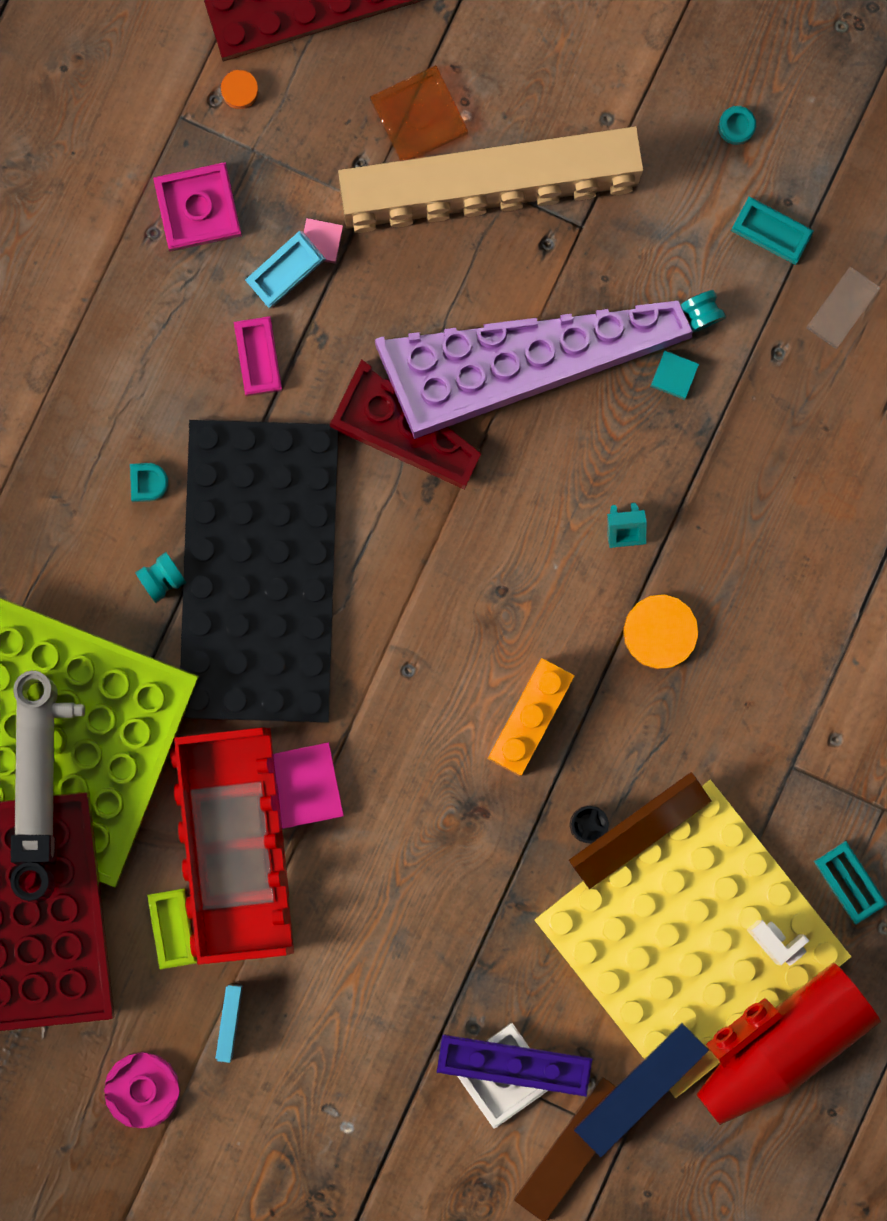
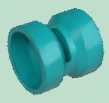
M167 552L157 557L156 563L151 567L144 566L135 572L155 603L165 598L166 592L170 589H178L187 583Z

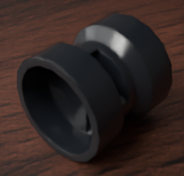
M585 806L573 813L570 818L569 827L575 839L591 844L608 832L609 822L604 811L598 807Z

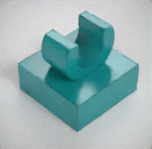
M631 503V512L618 513L617 506L612 505L610 514H607L609 548L646 544L647 521L645 510L639 511L638 505Z

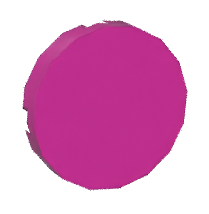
M147 1052L129 1054L116 1062L108 1073L104 1088L105 1102L113 1117L125 1126L133 1128L155 1127L166 1120L177 1106L180 1094L178 1075L171 1064L159 1055Z

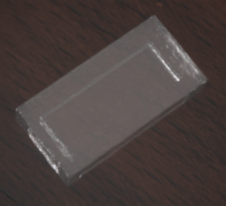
M850 266L806 328L837 349L880 287Z

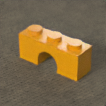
M541 658L487 759L518 776H522L575 675Z

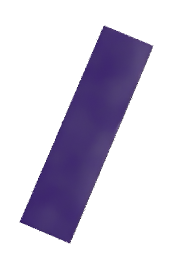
M442 1034L436 1072L587 1097L592 1058Z

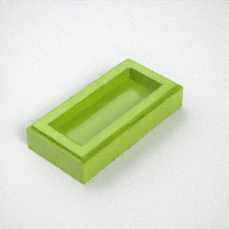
M186 889L147 895L159 969L197 963V957L192 956L190 949V936L193 934L191 919L188 918L186 911Z

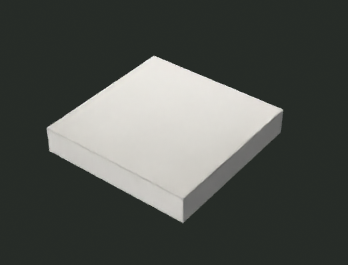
M510 1023L486 1040L530 1048L513 1023ZM457 1076L494 1129L548 1091Z

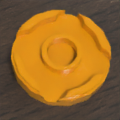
M665 594L649 596L639 601L627 614L623 627L624 643L631 655L642 665L654 669L672 668L685 661L694 650L698 638L697 620L691 609L680 599Z

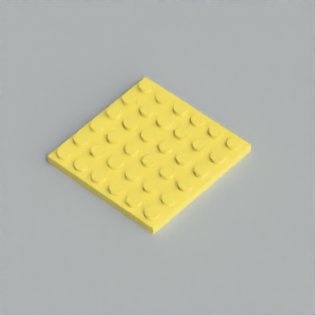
M711 780L704 783L702 787L712 802L591 889L587 887L584 881L580 882L534 919L644 1059L681 1022L706 1046L720 1029L731 1025L740 1018L752 1004L759 1003L762 999L766 998L774 1007H777L831 963L834 962L840 967L852 957ZM757 920H763L766 925L772 921L786 937L782 941L784 946L789 944L799 934L805 935L809 939V942L803 946L806 953L790 966L786 962L782 965H776L749 934L747 929ZM709 1050L669 1091L677 1098L720 1062Z

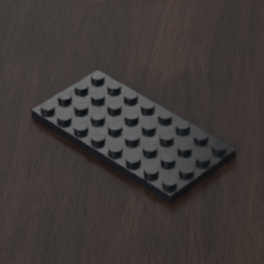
M189 420L184 579L187 583L183 585L180 669L195 674L199 678L185 711L184 719L329 723L339 433L338 430L331 428L330 424Z

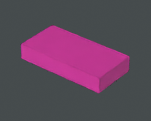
M271 317L234 322L245 396L282 391Z

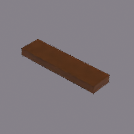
M690 772L568 861L587 887L591 889L712 802V800L694 774Z
M603 1076L514 1198L515 1202L541 1221H546L596 1153L574 1131V1128L616 1087Z

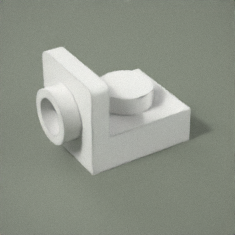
M757 920L747 929L749 934L776 965H782L786 962L790 966L806 953L803 946L809 942V939L805 935L799 934L789 944L784 946L782 941L786 937L772 921L766 925L763 920Z

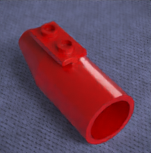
M833 962L777 1007H774L764 998L759 1003L749 1006L744 1014L731 1025L720 1029L713 1039L706 1044L720 1064L696 1095L719 1125L791 1094L880 1024L881 1020L856 985Z

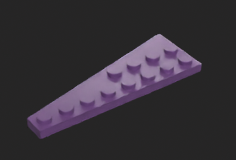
M679 301L637 305L635 309L609 312L608 309L596 310V314L572 317V314L560 315L558 319L537 321V318L490 323L483 324L484 328L457 331L456 328L444 329V333L420 335V332L409 333V337L387 340L384 337L375 339V346L415 439L691 339L692 330Z

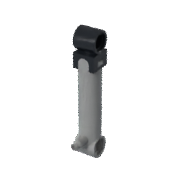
M32 670L21 674L15 681L13 688L14 697L17 700L15 835H11V863L20 866L12 873L10 883L16 896L28 902L39 903L50 898L55 888L54 876L45 867V865H56V838L53 837L54 718L84 716L85 705L56 703L58 692L54 682L41 672ZM34 683H42L44 685L42 697L37 701H29L27 692L30 686ZM37 872L42 880L41 886L36 892L28 893L24 885L25 879L31 873Z

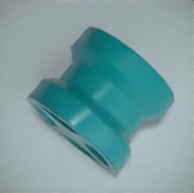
M714 290L696 295L680 305L683 312L687 313L691 319L690 327L692 332L708 328L726 318L724 311L717 307L715 302L717 295Z

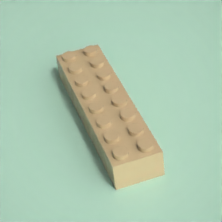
M635 126L338 170L346 229L354 228L355 233H364L375 230L378 224L391 223V227H404L413 224L412 219L426 217L428 222H439L449 219V214L464 212V216L472 217L485 214L487 208L501 207V211H513L523 208V203L537 201L538 206H547L559 203V198L574 196V200H587L596 197V192L609 190L611 195L627 194L633 191L632 187L638 186L643 173L637 127Z

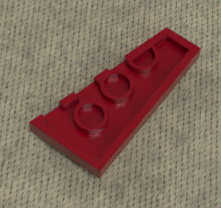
M362 359L330 423V427L338 430V432L464 490L481 456L478 450L448 427L414 439L391 382L380 377Z

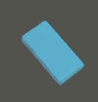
M298 231L245 281L268 308H273L323 263L326 258L303 231Z
M230 983L226 986L215 1057L220 1062L230 1063L233 1058L243 985Z

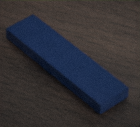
M681 1022L574 1128V1131L602 1157L709 1049Z

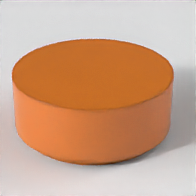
M234 70L228 73L221 83V93L224 101L235 109L250 107L258 97V85L254 76L244 70Z

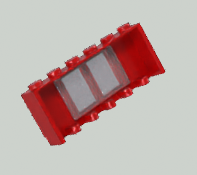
M261 727L175 737V746H172L170 749V758L173 768H177L179 783L174 786V796L177 806H181L183 821L178 823V835L180 842L185 844L186 859L182 861V873L184 880L189 881L190 896L186 898V911L188 918L193 919L194 934L190 936L192 956L197 957V964L201 965L294 954L289 887L271 728Z

